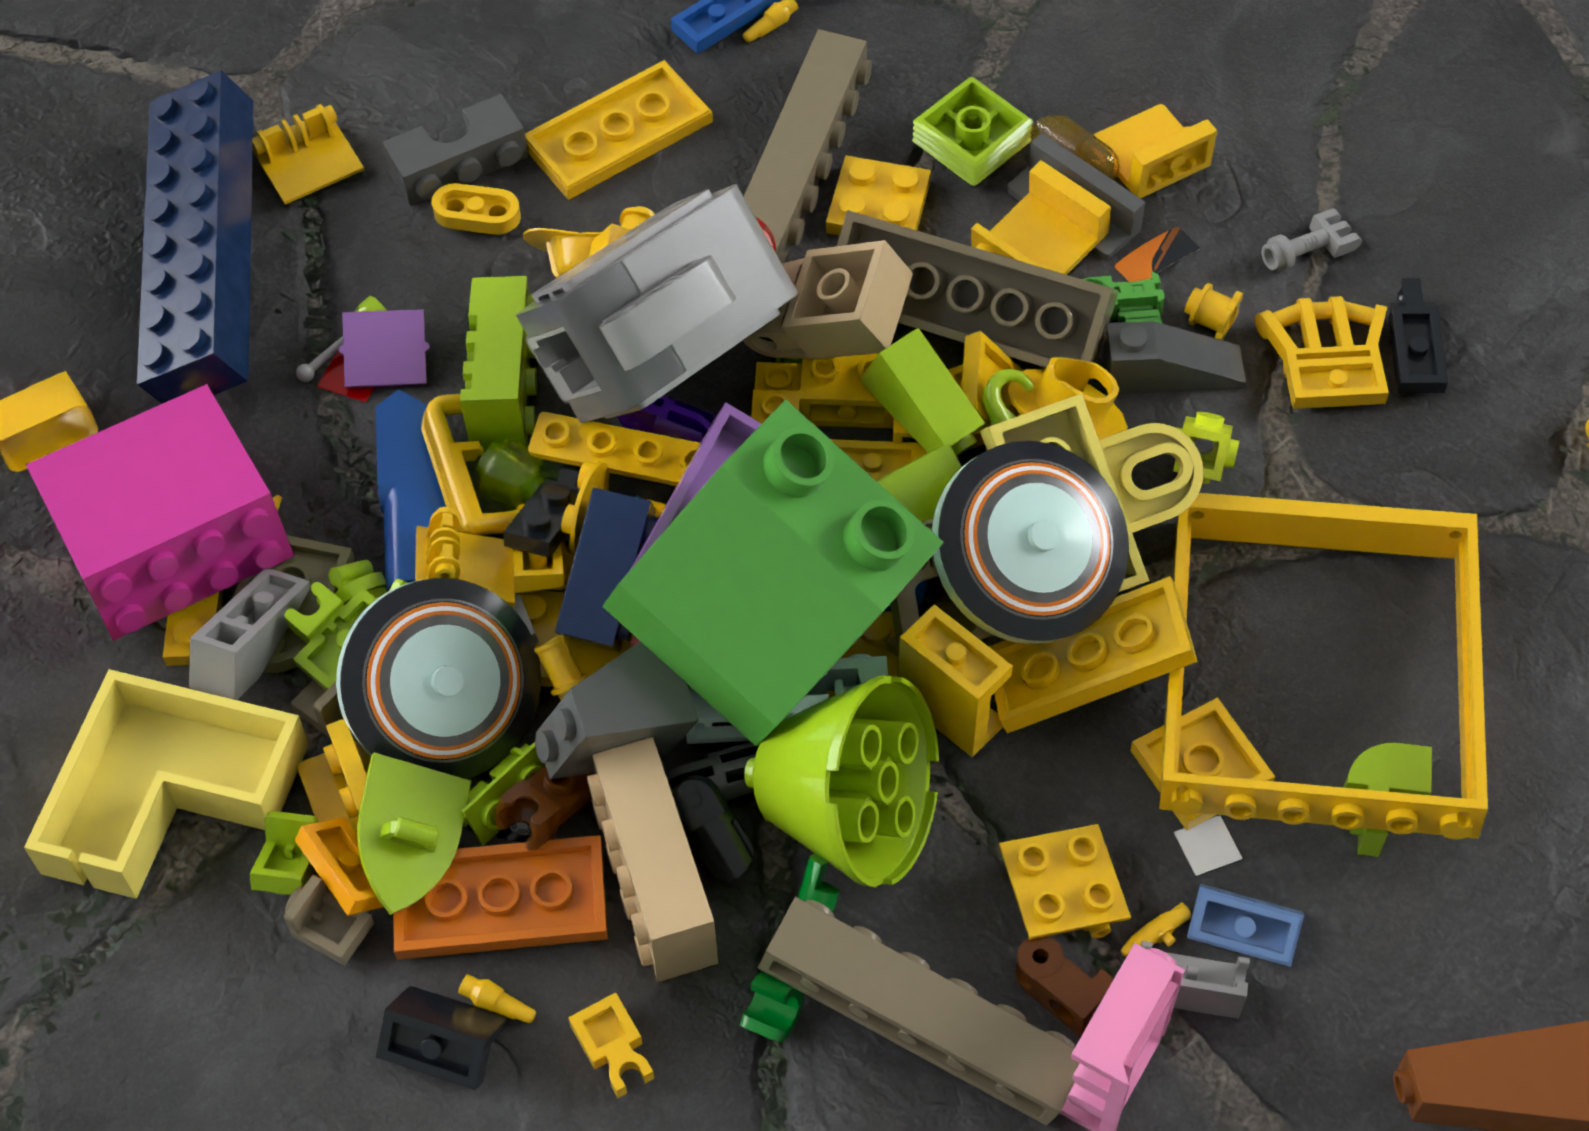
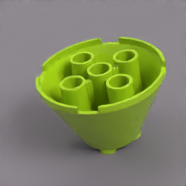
M877 676L783 719L759 744L756 757H752L747 761L744 772L745 783L749 788L754 789L758 808L766 822L774 824L862 886L876 888V886L882 884L893 885L901 880L917 861L927 840L934 817L938 792L929 791L930 761H939V750L933 718L923 695L913 683L902 677Z

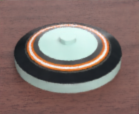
M1017 441L991 448L973 458L952 477L940 496L935 510L932 532L944 543L933 554L942 585L956 607L969 620L981 629L999 638L1024 644H1040L1053 642L1076 634L1093 624L1106 612L1122 586L1128 565L1129 537L1124 514L1118 499L1111 487L1094 467L1081 457L1062 447L1038 441Z
M433 578L418 580L396 587L380 596L362 612L354 622L343 643L336 677L337 696L343 719L355 741L370 757L373 753H378L463 779L486 772L505 759L511 753L510 750L513 747L518 746L531 726L536 714L541 691V668L539 656L534 651L536 645L532 635L518 613L507 602L490 590L477 584L451 578Z

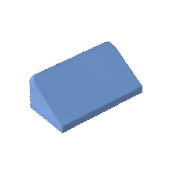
M1200 884L1187 938L1291 967L1304 913L1296 909Z

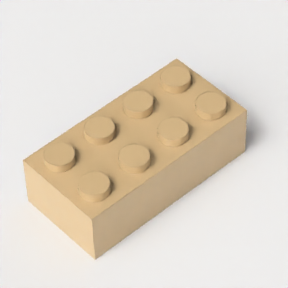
M653 737L592 754L596 774L587 776L593 798L591 800L598 827L603 829L607 843L605 847L613 874H617L621 888L619 890L627 919L632 921L636 935L634 940L642 967L652 964L657 982H661L718 964L714 919Z

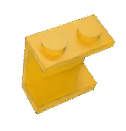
M1040 160L1029 171V193L990 231L976 223L971 228V247L1067 275L1109 233L1111 206Z

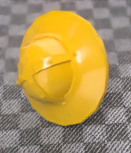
M1052 357L1046 369H1026L1022 371L1034 384L1033 391H1027L1017 382H1011L1009 385L1008 393L1012 405L1021 415L1082 393L1098 440L1126 431L1128 428L1123 413L1114 404L1119 391L1117 381L1097 363L1073 358ZM1089 379H1097L1106 388L1108 395L1105 396L1088 384Z

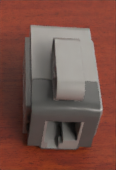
M734 184L712 194L709 189H706L667 206L534 292L532 296L535 302L519 311L516 317L528 335L526 342L559 398L564 403H569L579 422L584 423L602 417L606 419L647 407L780 315L778 308L795 297L798 291L775 253L776 244L771 230L762 220L754 216L737 184Z

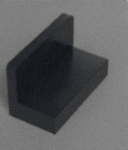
M409 986L385 1008L376 1058L476 1090L484 1081L491 1043L505 1029L507 1017Z

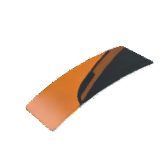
M1175 227L1132 251L1115 264V269L1129 282L1147 280L1151 278V272L1158 273L1181 258L1200 250V247L1182 229Z

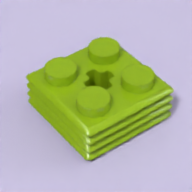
M969 77L913 121L914 132L912 134L914 137L912 141L967 183L976 186L1032 141L1031 130H1033V127L1031 125L1034 122L976 78Z

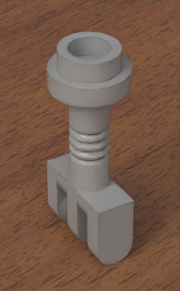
M1333 208L1313 215L1309 226L1312 232L1292 240L1281 234L1269 238L1267 244L1262 247L1261 254L1265 265L1270 270L1282 272L1292 268L1296 257L1325 246L1331 255L1336 258L1356 250L1361 245L1362 239L1357 233L1350 234L1351 226L1346 221H1340L1341 214Z

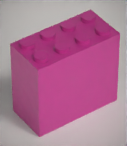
M207 384L26 464L113 641L221 590L227 589L250 576L262 572L264 569L272 568L294 557L270 491Z

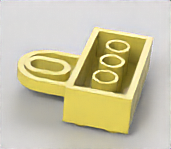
M1082 393L980 431L986 450L1017 441L1049 443L1062 447L1081 457L1105 479L1121 506L1129 537L1128 565L1119 592L1149 581L1132 533L1172 519L1183 513L1197 498L1203 482V463L1200 453L1193 441L1182 431L1166 424L1149 423L1098 440ZM1161 454H1169L1176 459L1179 471L1176 478L1171 482L1149 490L1139 489L1133 483L1131 474L1137 463Z

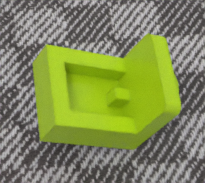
M269 811L264 819L266 842L250 872L251 890L291 895L298 887L306 885L315 870L295 842V838L301 826L317 823L318 819L311 815Z

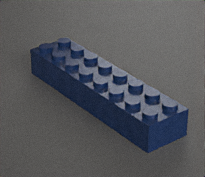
M222 70L197 79L187 86L167 95H162L150 102L137 385L161 404L206 384L212 394L215 395L248 382L253 100Z

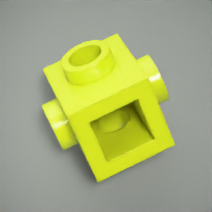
M1196 412L1195 418L1186 416L1183 429L1175 428L1186 434L1194 444L1197 438L1213 441L1214 446L1211 450L1201 451L1198 449L1203 463L1202 483L1209 484L1211 480L1221 482L1224 467L1234 468L1239 441L1230 439L1233 426L1224 424V417L1208 412ZM1176 460L1173 469L1174 472L1179 471V466Z

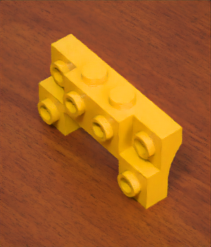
M877 353L821 359H802V364L756 362L751 418L761 424L786 399L815 426L893 429V444H902L903 437L913 438L860 381V377L876 358Z

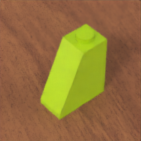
M919 328L881 351L860 377V381L927 453L949 443L957 457L978 442L973 435L985 422Z

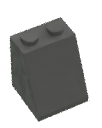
M640 641L568 691L537 730L535 747L540 761L545 762L550 780L595 773L592 754L650 737L654 739L662 762L699 719L687 683Z

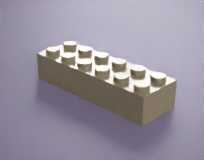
M847 210L837 246L885 240L913 273L898 323L963 343L965 342V336L981 330L1009 357L1045 368L1052 357L1073 358L1097 363L1105 337L1106 326L1110 321L1119 290Z

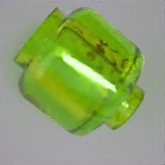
M514 439L504 440L501 444L494 441L487 448L475 469V474L479 476V489L507 508L517 509L520 504H524L530 499L542 482H545L546 478L542 476L545 470V460L530 455L528 447Z

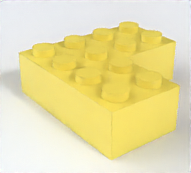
M109 669L24 849L42 875L84 885L88 878L93 888L137 899L177 808L265 830L264 819L269 811H282L298 773L297 764L303 761L309 746V741L299 715Z

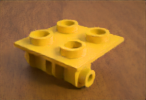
M321 104L316 105V108L302 113L304 121H301L297 114L293 115L294 125L289 126L284 119L280 121L282 130L277 124L263 131H256L257 136L252 139V151L285 205L365 170L336 124L338 119L331 105L325 107Z
M449 507L437 509L432 514L428 527H416L415 581L433 578L464 580L490 590L514 607L513 548L505 547L504 539L458 532L460 518Z
M1099 824L999 843L1029 940L1080 929L1089 931L1092 938H1101L1111 932L1109 924L1131 919Z

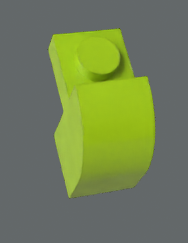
M1384 743L1371 747L1354 761L1343 788L1431 795L1432 747L1404 743ZM1351 829L1350 834L1358 835L1357 854L1378 857L1388 836V830Z

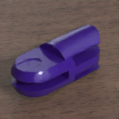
M661 396L639 411L618 416V420L624 428L701 443L716 415L670 397Z

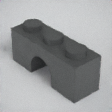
M502 93L462 109L466 135L455 142H437L428 136L423 126L382 142L388 171L409 206L431 199L434 193L444 185L470 183L479 177L528 158L524 127Z

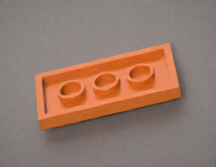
M601 836L548 840L535 851L528 850L526 842L457 849L451 865L433 889L414 904L393 914L394 953L396 959L607 940L608 928Z

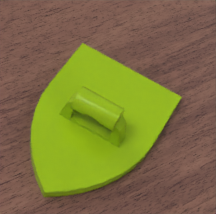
M373 753L359 810L357 842L361 863L368 882L380 903L392 915L414 904L433 889L451 865L461 837L464 815L461 810L467 805L471 781Z

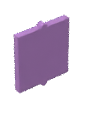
M424 309L342 312L343 345L339 347V352L344 356L346 389L427 385L426 353L430 351V345L425 342Z

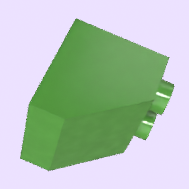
M785 399L720 466L620 581L602 607L757 747L882 614L944 542Z

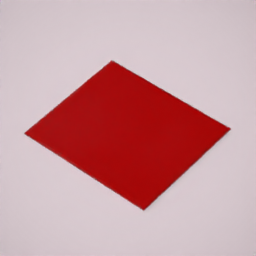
M339 352L336 353L316 386L365 403L374 388H345L344 356Z

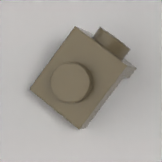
M315 875L309 879L304 887H298L291 894L285 907L284 920L292 937L343 966L347 964L374 925L372 915L367 912L347 916L333 894L327 890L324 881Z

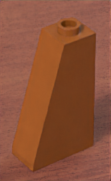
M1589 1020L1410 1049L1406 1051L1396 1069L1397 1071H1394L1393 1074L1396 1096L1401 1104L1407 1103L1411 1119L1415 1122L1493 1131H1589Z

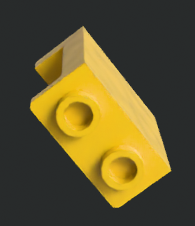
M934 604L900 636L898 677L905 678L913 683L923 695L931 712L935 728L969 756L973 757L1003 728L998 713L990 708L991 696L1012 676L1013 665Z

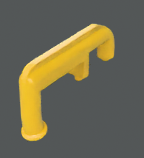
M461 394L437 396L426 407L421 431L446 507L453 509L460 518L458 532L473 535L502 534L525 504H520L516 510L482 513L465 461H475L478 456L484 454V448L480 445L479 441L454 443L446 415H463L460 402Z

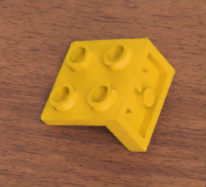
M1159 104L1093 134L1091 145L1130 192L1141 199L1211 166L1217 129L1208 119L1191 127H1183L1165 105Z

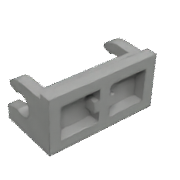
M1141 941L1140 946L1145 949L1152 948L1153 942ZM1167 953L1176 961L1177 966L1185 969L1174 1008L1239 1019L1247 998L1248 983L1245 982L1250 958L1238 956L1236 964Z

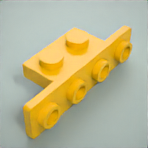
M541 412L538 416L528 451L531 457L579 467L585 461L593 463L601 461L607 464L609 473L677 486L700 443L594 421L580 423L578 418Z

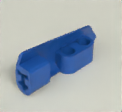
M399 389L375 407L377 484L382 514H384L385 580L387 592H389L396 579H401L407 583L415 581L416 527H428L432 514L440 507H446L421 431L427 405Z

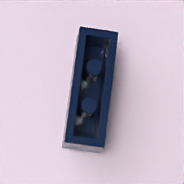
M598 488L592 489L555 629L556 634H563L566 640L615 652H620L622 641L629 642L633 634L602 606L620 581L630 571L659 519L658 516H655L657 510L651 501Z

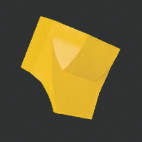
M564 540L550 558L513 549L515 595L530 594L539 590H566L575 555L565 544Z

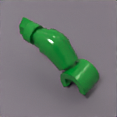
M817 854L810 855L798 898L804 902L806 900L817 901L828 907L831 911H834L840 891L835 886L823 881L828 861ZM762 971L750 984L751 991H754L755 994L750 1006L743 1013L740 1026L771 1040L784 1042L798 1021L804 1002V994Z

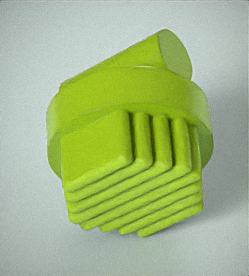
M365 559L333 567L329 570V581L338 589L334 594L343 601L344 605L362 587L376 599L387 593V583L382 572H374L369 560Z

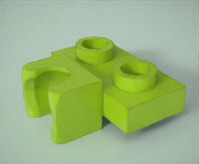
M314 582L311 585V591L317 597V603L320 606L318 611L313 615L307 616L290 608L284 614L285 622L289 628L307 643L293 658L295 664L326 691L336 682L338 660L348 632L362 612L376 600L363 587L344 605L343 601L322 583Z

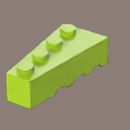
M527 276L471 279L468 312L470 331L466 333L467 361L463 365L465 389H461L460 402L469 442L479 441L480 445L484 448V454L515 453L514 449L516 453L528 452L526 448L528 447V434H533L537 422L536 407L529 406V396H537L538 392L536 368H530V358H535L526 342L528 335L516 317L519 311L535 302L532 294H529Z

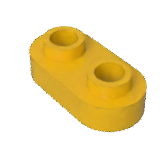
M452 183L440 187L434 193L431 201L435 220L441 226L449 229L501 235L515 229L521 219L517 197L512 192L504 189Z

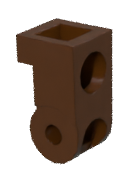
M1049 936L1031 940L1028 937L1018 948L1015 974L1018 984L1026 993L1081 1038L1114 978L1103 969L1091 978L1069 959H1066L1062 947L1055 939Z

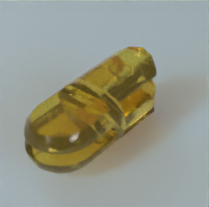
M1066 115L1046 116L1038 119L1032 126V140L1041 133H1044L1113 181L1117 178L1120 162L1116 152Z

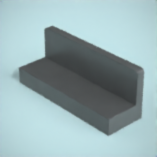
M1041 133L1031 142L1029 166L1007 185V193L1021 201L1029 193V171L1042 160L1111 206L1109 233L1091 250L1104 260L1112 258L1141 231L1146 202L1044 133Z

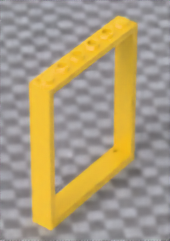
M1199 493L1193 504L1178 515L1176 520L1173 582L1177 587L1186 621L1191 538L1455 559L1462 798L1178 773L1184 667L1167 673L1159 809L1172 810L1184 815L1204 813L1226 815L1238 820L1259 818L1280 820L1292 825L1313 823L1334 825L1346 830L1368 828L1388 830L1401 835L1422 833L1443 835L1446 838L1455 840L1464 838L1479 839L1488 811L1477 514Z

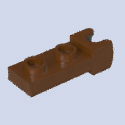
M546 766L543 767L527 781L521 779L501 796L495 815L497 827L504 830L520 822L530 825L532 836L527 839L526 848L530 851L539 849L556 835L558 826L593 799L587 776L596 773L550 780Z

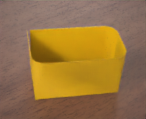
M66 371L0 400V453L8 469L13 472L24 471L28 469L26 464L98 433V426L90 408Z

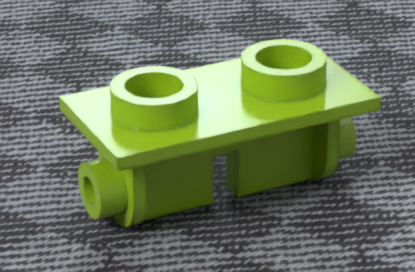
M535 742L531 746L524 744L521 748L513 747L510 750L511 753L489 773L493 781L487 784L481 780L469 791L467 805L461 810L464 815L463 827L470 825L483 846L501 830L497 827L495 819L497 805L501 796L521 779L527 781L546 766L545 762H541L537 755Z

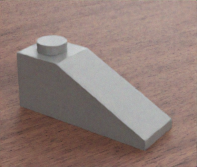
M270 568L264 569L190 638L189 688L238 700L260 678L289 627L284 619L286 610L292 608L298 611L310 590V581Z

